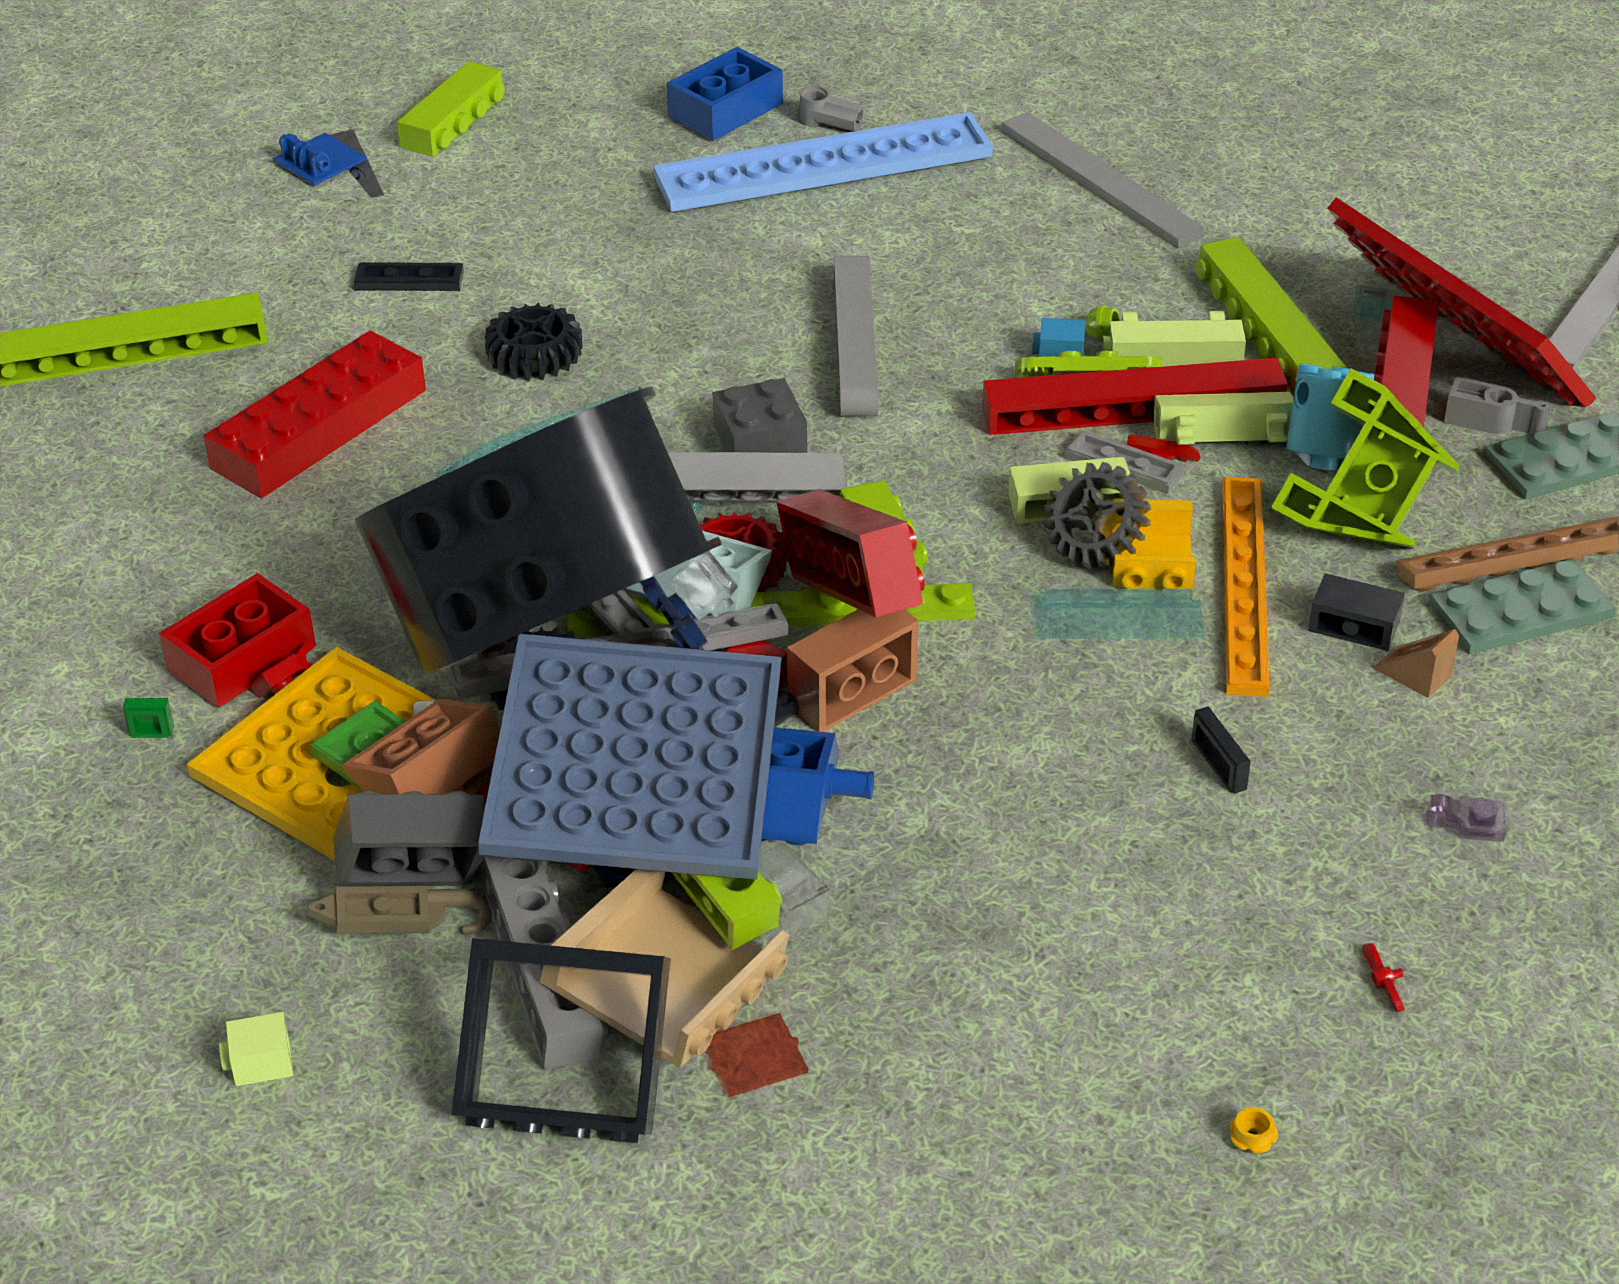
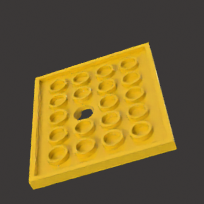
M336 646L187 763L189 776L335 861L333 838L348 794H357L363 791L353 784L347 786H333L329 784L326 779L333 770L312 756L310 744L375 700L407 721L414 716V704L416 702L435 699ZM493 768L485 773L476 774L463 783L464 787L461 791L469 795H475L483 784L489 782Z

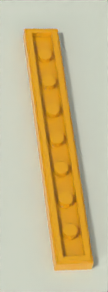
M1223 477L1222 514L1226 694L1268 697L1269 665L1262 479Z

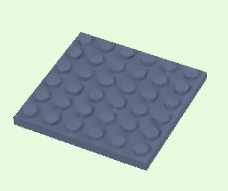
M519 634L478 841L479 855L757 880L781 657Z

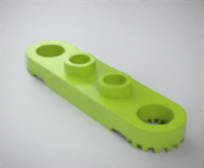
M1063 351L1059 353V356L1023 357L1016 359L1015 376L1022 378L1028 376L1162 367L1163 365L1162 358L1155 356H1118L1116 351H1099L1096 353V356H1081V352Z

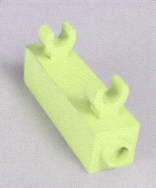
M1209 311V320L1138 321L1137 312H1122V321H1110L1109 336L1102 337V351H1116L1118 356L1162 358L1163 366L1244 360L1246 344L1242 320H1225L1224 311Z
M1290 392L1155 395L1154 433L1158 439L1177 441L1178 445L1216 441L1269 440V442H1286L1294 397Z

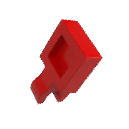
M314 643L304 644L296 653L263 672L249 686L259 699L271 691L275 695L292 682L295 675H301L310 668L312 664L307 661L306 654L315 647Z

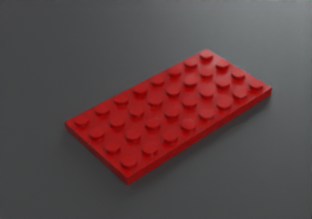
M1335 197L1327 207L1336 218L1333 225L1348 236L1347 240L1349 243L1363 252L1361 256L1372 266L1376 267L1374 271L1390 283L1395 280L1400 284L1399 288L1412 298L1420 297L1421 299L1439 301L1438 316L1441 317L1444 313L1450 318L1449 322L1464 334L1470 331L1476 335L1474 339L1492 352L1495 348L1501 352L1500 357L1514 368L1518 369L1522 366L1528 371L1527 375L1542 387L1548 384L1554 388V394L1570 406L1576 401L1582 406L1587 407L1595 401V395L1548 337L1339 198Z

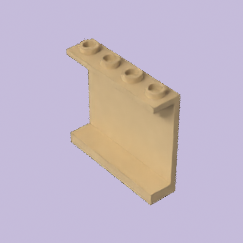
M636 869L551 945L671 958L661 1057L681 1068L694 1054L701 1056L706 1051L713 1035L720 1028L726 1030L730 1027L739 1009L745 1003L751 1005L757 999L769 978L776 980L781 975L789 959V956L785 954L790 934L782 930L763 949L749 941L732 950L704 914L662 890L666 871ZM543 966L540 983L644 1046L651 976Z

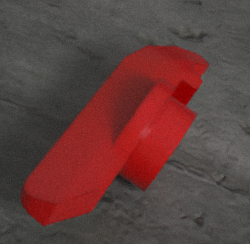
M1128 435L1127 445L1169 460L1177 457L1182 458L1181 462H1186L1189 459L1198 462L1201 458L1199 451L1190 444L1178 445L1177 441Z

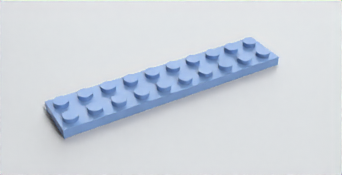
M967 112L653 165L654 178L670 212L988 158L992 157L993 145L973 114Z

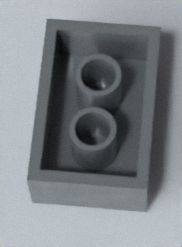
M373 791L348 794L333 838L337 886H459L472 884L484 855H479L478 848L485 811L484 795H469L462 791L450 792L446 795H424L418 791H409L401 795H383Z

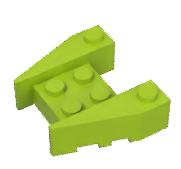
M1350 368L1331 401V405L1334 410L1364 425L1326 491L1290 473L1271 508L1276 513L1308 530L1414 549L1417 545L1416 540L1398 530L1435 466L1439 465L1457 475L1460 465L1424 429L1421 423L1408 412L1387 387Z

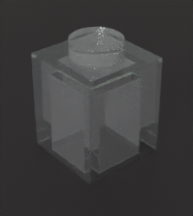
M710 551L694 557L675 572L668 581V584L699 621L709 613L716 618L734 603L730 597L738 587Z

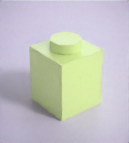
M284 1012L226 1021L228 1041L219 1043L220 1058L223 1071L232 1070L235 1086L293 1076L290 1041Z

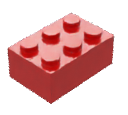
M256 573L159 633L167 670L218 708L248 690L249 686L263 672L296 653L304 644L313 642L316 646L310 609L259 573Z

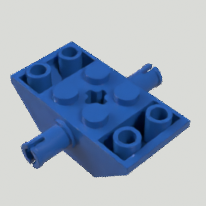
M774 727L762 839L785 841L791 845L817 844L828 799H832L833 795L871 800L874 787V771L836 769L839 759L836 733Z

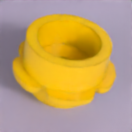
M1249 1107L1241 1110L1229 1126L1232 1132L1230 1136L1232 1143L1240 1150L1248 1149L1254 1154L1267 1152L1271 1148V1143H1275L1278 1139V1130L1273 1117L1261 1108ZM1254 1131L1258 1135L1250 1134L1249 1132Z

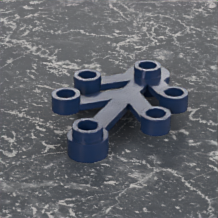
M654 576L641 581L642 589L656 610L660 608L673 628L670 633L679 647L704 650L702 646L708 643V640L694 621L696 616L679 591L667 597Z

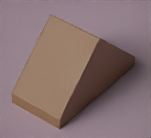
M1452 629L1397 646L1374 668L1380 673L1429 698L1452 676L1459 634L1456 629Z

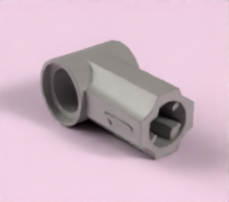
M810 85L801 89L799 121L801 124L807 127L826 125L851 132L859 130L865 115V108L861 104L829 96V91L822 86Z

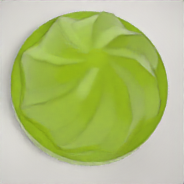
M1099 305L1091 309L1085 317L1087 333L1095 338H1099L1101 341L1103 336H1109L1110 321H1120L1118 310L1116 308H1109L1107 305Z

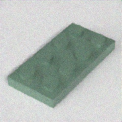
M1616 411L1487 445L1485 446L1484 457L1525 500L1619 474V414Z
M1574 558L1432 593L1429 601L1431 607L1448 629H1456L1459 634L1458 642L1469 655L1614 618L1616 610L1615 606Z

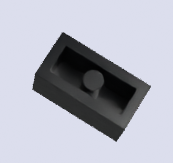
M1325 573L1312 602L1308 631L1389 651L1400 623L1405 593Z

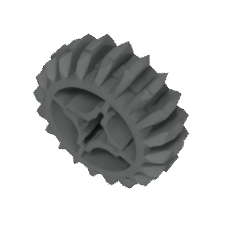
M1102 462L1098 470L1093 463H1087L1084 474L1077 468H1072L1073 479L1070 481L1065 478H1059V483L1063 488L1060 492L1056 490L1050 491V496L1055 500V503L1045 505L1044 507L1045 511L1052 517L1043 522L1044 526L1052 531L1048 535L1049 541L1053 545L1058 544L1056 551L1062 557L1068 555V560L1074 565L1082 561L1087 569H1092L1096 561L1100 567L1108 569L1110 557L1115 559V554L1122 555L1121 553L1124 550L1131 554H1136V549L1132 542L1135 539L1145 541V535L1139 529L1151 526L1150 520L1143 515L1151 510V505L1143 500L1147 496V492L1142 486H1137L1138 479L1133 474L1126 476V470L1123 467L1116 466L1112 470L1109 463ZM1108 488L1121 492L1124 502L1106 501V498L1101 493V489ZM1083 498L1082 502L1077 507H1075L1076 504L1080 501V499ZM1101 509L1103 513L1102 515L1097 514L1100 518L1094 523L1092 517L1096 516L1095 513ZM1120 524L1118 529L1111 535L1113 528ZM1071 529L1088 530V533L1093 537L1094 543H1083L1075 540Z

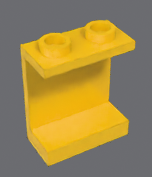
M1113 498L1116 503L1124 502V499ZM1143 499L1151 505V510L1143 514L1150 520L1151 526L1139 529L1145 535V541L1135 539L1132 542L1136 549V554H1131L1124 550L1121 553L1122 555L1115 554V559L1112 558L1113 588H1127L1130 590L1141 588L1167 589L1170 591L1193 590L1196 557H1192L1191 553L1192 501ZM1120 524L1113 528L1111 535L1118 529Z

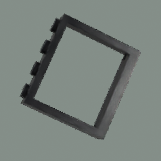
M472 938L451 1115L466 1116L465 1126L494 1129L495 1119L514 1121L513 1131L542 1133L543 1124L562 1126L561 1136L590 1138L591 1129L610 1131L609 1141L638 1143L639 1134H652L671 958L657 955ZM494 961L651 976L636 1117L478 1101Z

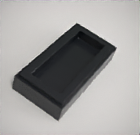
M1209 706L1195 710L1191 741L1230 793L1235 794L1247 790L1251 761Z

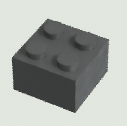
M785 378L769 379L760 383L740 387L733 386L725 390L712 392L714 427L726 452L808 453L807 420Z

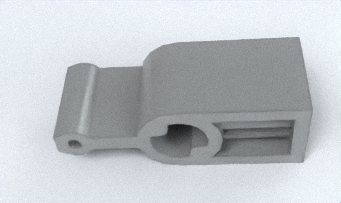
M1456 376L1448 396L1444 423L1492 434H1505L1510 430L1532 434L1546 430L1551 404L1546 401L1536 402L1518 398L1515 391L1504 386Z

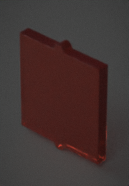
M780 1013L716 1032L707 1048L713 1061L711 1069L713 1072L719 1073L729 1097L808 1073V1067L798 1049L799 1039L792 1037Z

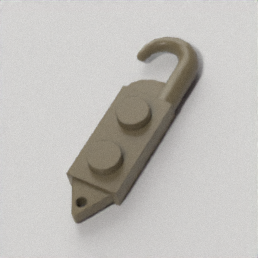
M336 886L335 893L307 905L306 915L335 927L336 934L429 933L430 929H434L442 923L446 907H469L477 911V921L462 927V933L465 935L476 934L482 931L491 920L488 902L482 895L466 889H428L427 886Z

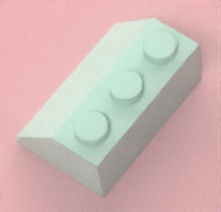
M703 531L707 541L719 536ZM719 536L722 545L656 574L654 577L667 597L679 591L690 609L709 612L710 615L747 609L751 606L771 559L772 550ZM640 582L626 588L636 591L638 596L648 599Z

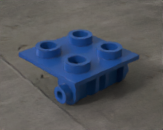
M292 133L283 134L279 139L281 154L273 158L274 162L313 186L367 160L366 156L327 133H323L307 142L300 141Z

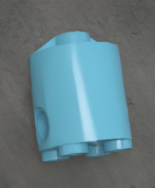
M1299 364L1286 449L1291 450L1307 467L1337 470L1364 426L1334 410L1331 405V401L1350 368L1332 366L1331 369L1322 368V366ZM1359 372V373H1361V374L1367 376L1368 378L1374 380V375H1375V374H1373V373H1367V372Z

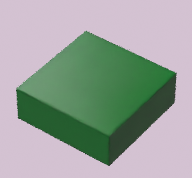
M125 698L123 712L131 738H169V736H172L174 723L168 698Z

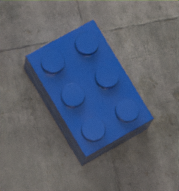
M735 47L666 83L668 117L712 141L783 104L782 69L739 47Z

